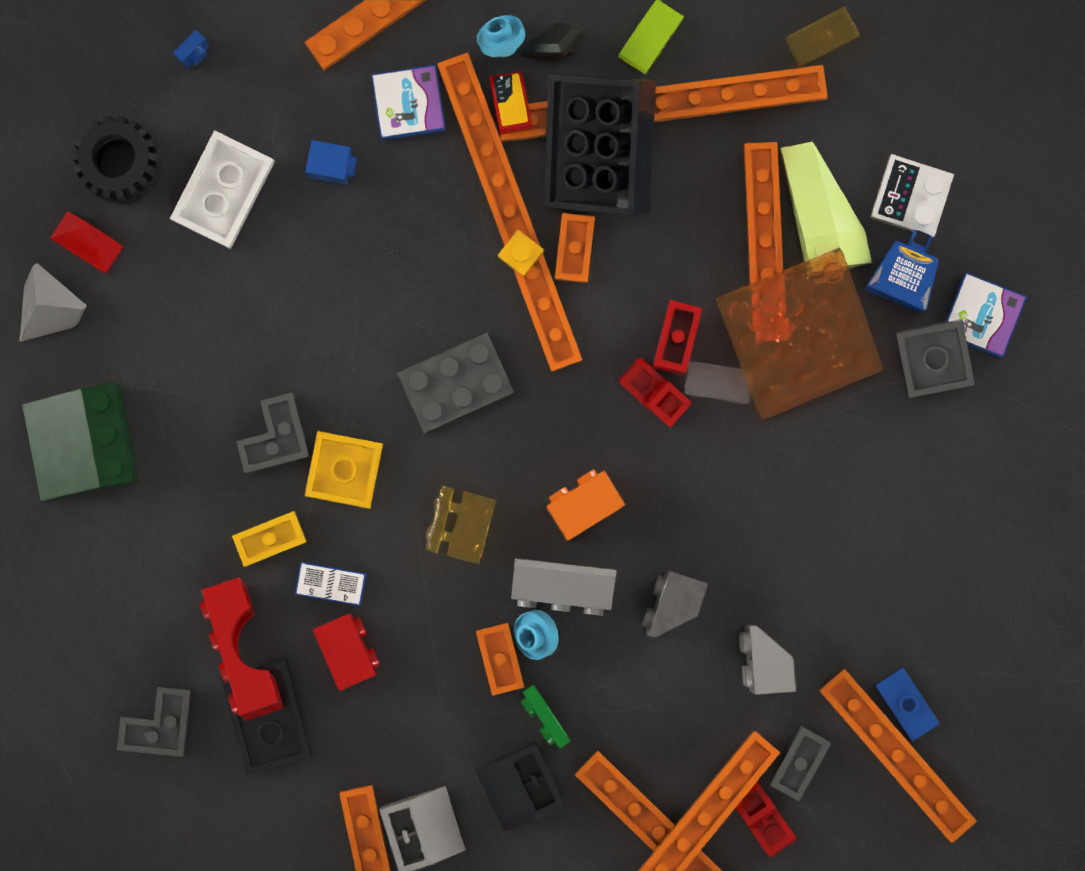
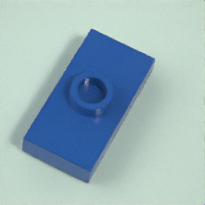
M903 667L874 685L911 742L940 724Z

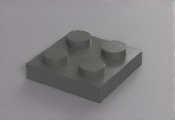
M962 319L896 332L909 398L975 385Z

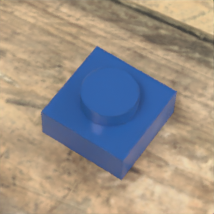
M195 30L173 54L188 69L192 64L196 66L206 57L208 53L206 49L210 45Z

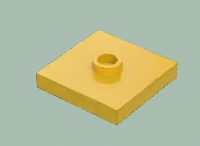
M317 431L305 496L371 509L383 444Z

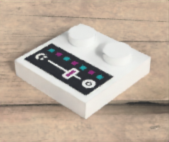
M891 154L870 218L911 232L919 230L929 234L932 238L935 237L954 174Z

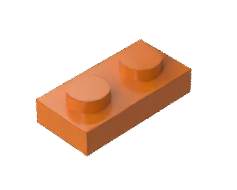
M562 213L555 280L588 283L595 222L594 216Z
M504 623L477 630L476 635L492 696L525 688L509 624Z

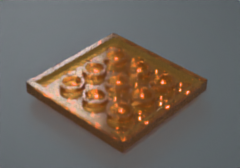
M840 248L716 298L761 420L884 370L844 253Z

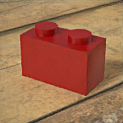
M673 300L669 301L652 368L681 376L686 374L703 308Z
M349 613L313 629L339 691L378 674L376 667L381 666L374 648L367 649L363 637L367 635V631L360 617L354 619L353 614Z

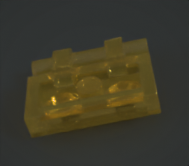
M442 486L439 498H435L433 508H436L432 525L427 527L425 536L428 537L425 550L438 553L440 542H449L450 546L447 556L480 564L496 500L464 491L461 504L451 501L455 489ZM448 512L458 514L453 533L444 531Z

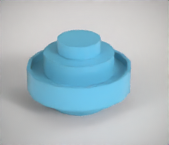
M512 15L496 17L485 23L479 30L477 43L481 51L487 56L507 57L512 55L523 43L526 37L525 28L518 17Z
M531 610L521 614L515 621L514 639L523 655L530 659L539 660L552 655L557 649L559 641L558 630L555 622L547 613L542 610Z

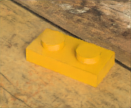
M295 511L232 536L244 567L307 542Z

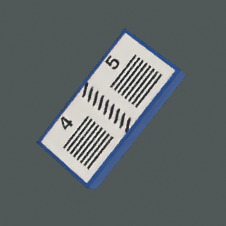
M301 562L295 595L361 606L367 573Z

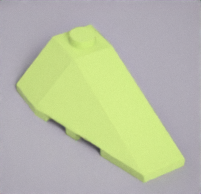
M808 142L780 148L807 277L871 264L872 260L866 232L814 143Z

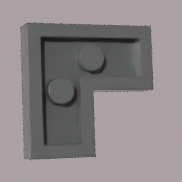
M292 392L260 401L268 433L236 441L245 474L310 457L294 393Z
M158 686L154 719L121 716L117 750L184 757L186 753L192 689Z

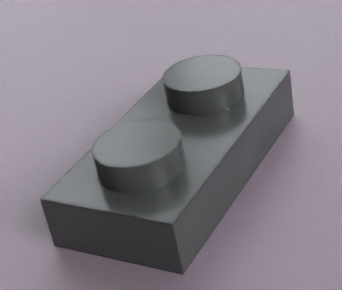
M800 726L769 785L800 801L828 751L831 742Z

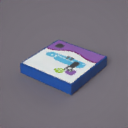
M436 65L371 74L381 141L446 131Z
M965 272L945 322L962 319L968 346L998 358H1003L1027 296Z

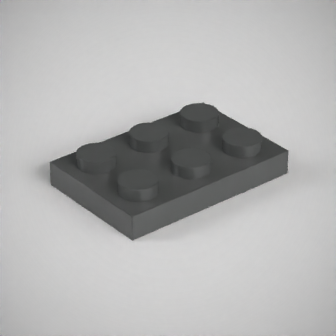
M488 333L397 373L424 434L514 394V390Z

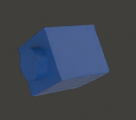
M311 140L305 173L308 178L347 185L348 177H354L357 157H352L351 147Z

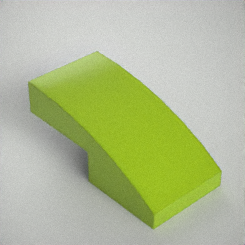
M656 0L618 57L646 75L661 54L666 43L681 24L684 16L660 0Z

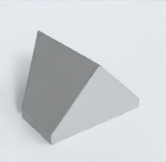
M38 263L32 267L24 285L19 342L74 328L78 325L87 307L85 303Z

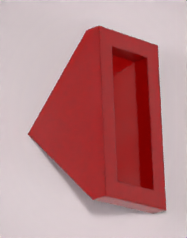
M67 211L50 237L51 240L107 274L124 246Z

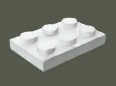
M214 130L170 219L231 249L275 162L274 159Z

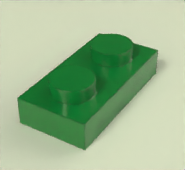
M532 684L523 690L522 693L526 698L521 700V703L531 718L537 715L544 726L539 730L550 746L556 743L560 749L571 742L536 686Z

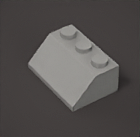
M515 559L511 599L518 600L517 606L537 608L538 602L551 603L550 610L570 612L571 606L584 607L583 614L603 616L604 609L611 610L616 570Z

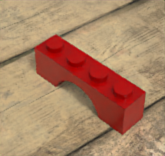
M238 577L201 590L204 601L200 602L201 611L206 621L211 620L214 631L209 633V637L215 652L220 651L223 663L218 665L224 683L229 682L233 694L228 695V699L233 713H239L240 717L248 721L283 709L284 706L275 677L269 670H257L245 665L239 654L238 641L240 633L245 624L255 616L246 584Z

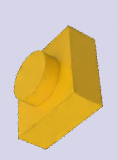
M517 230L497 256L524 277L542 255L544 249Z

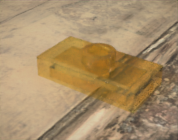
M844 6L788 35L785 40L801 68L859 38L860 34Z

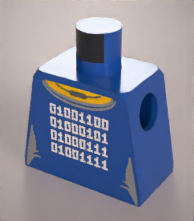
M914 230L907 245L895 241L865 284L864 290L916 313L922 314L928 307L939 260L926 253L932 236L925 232Z

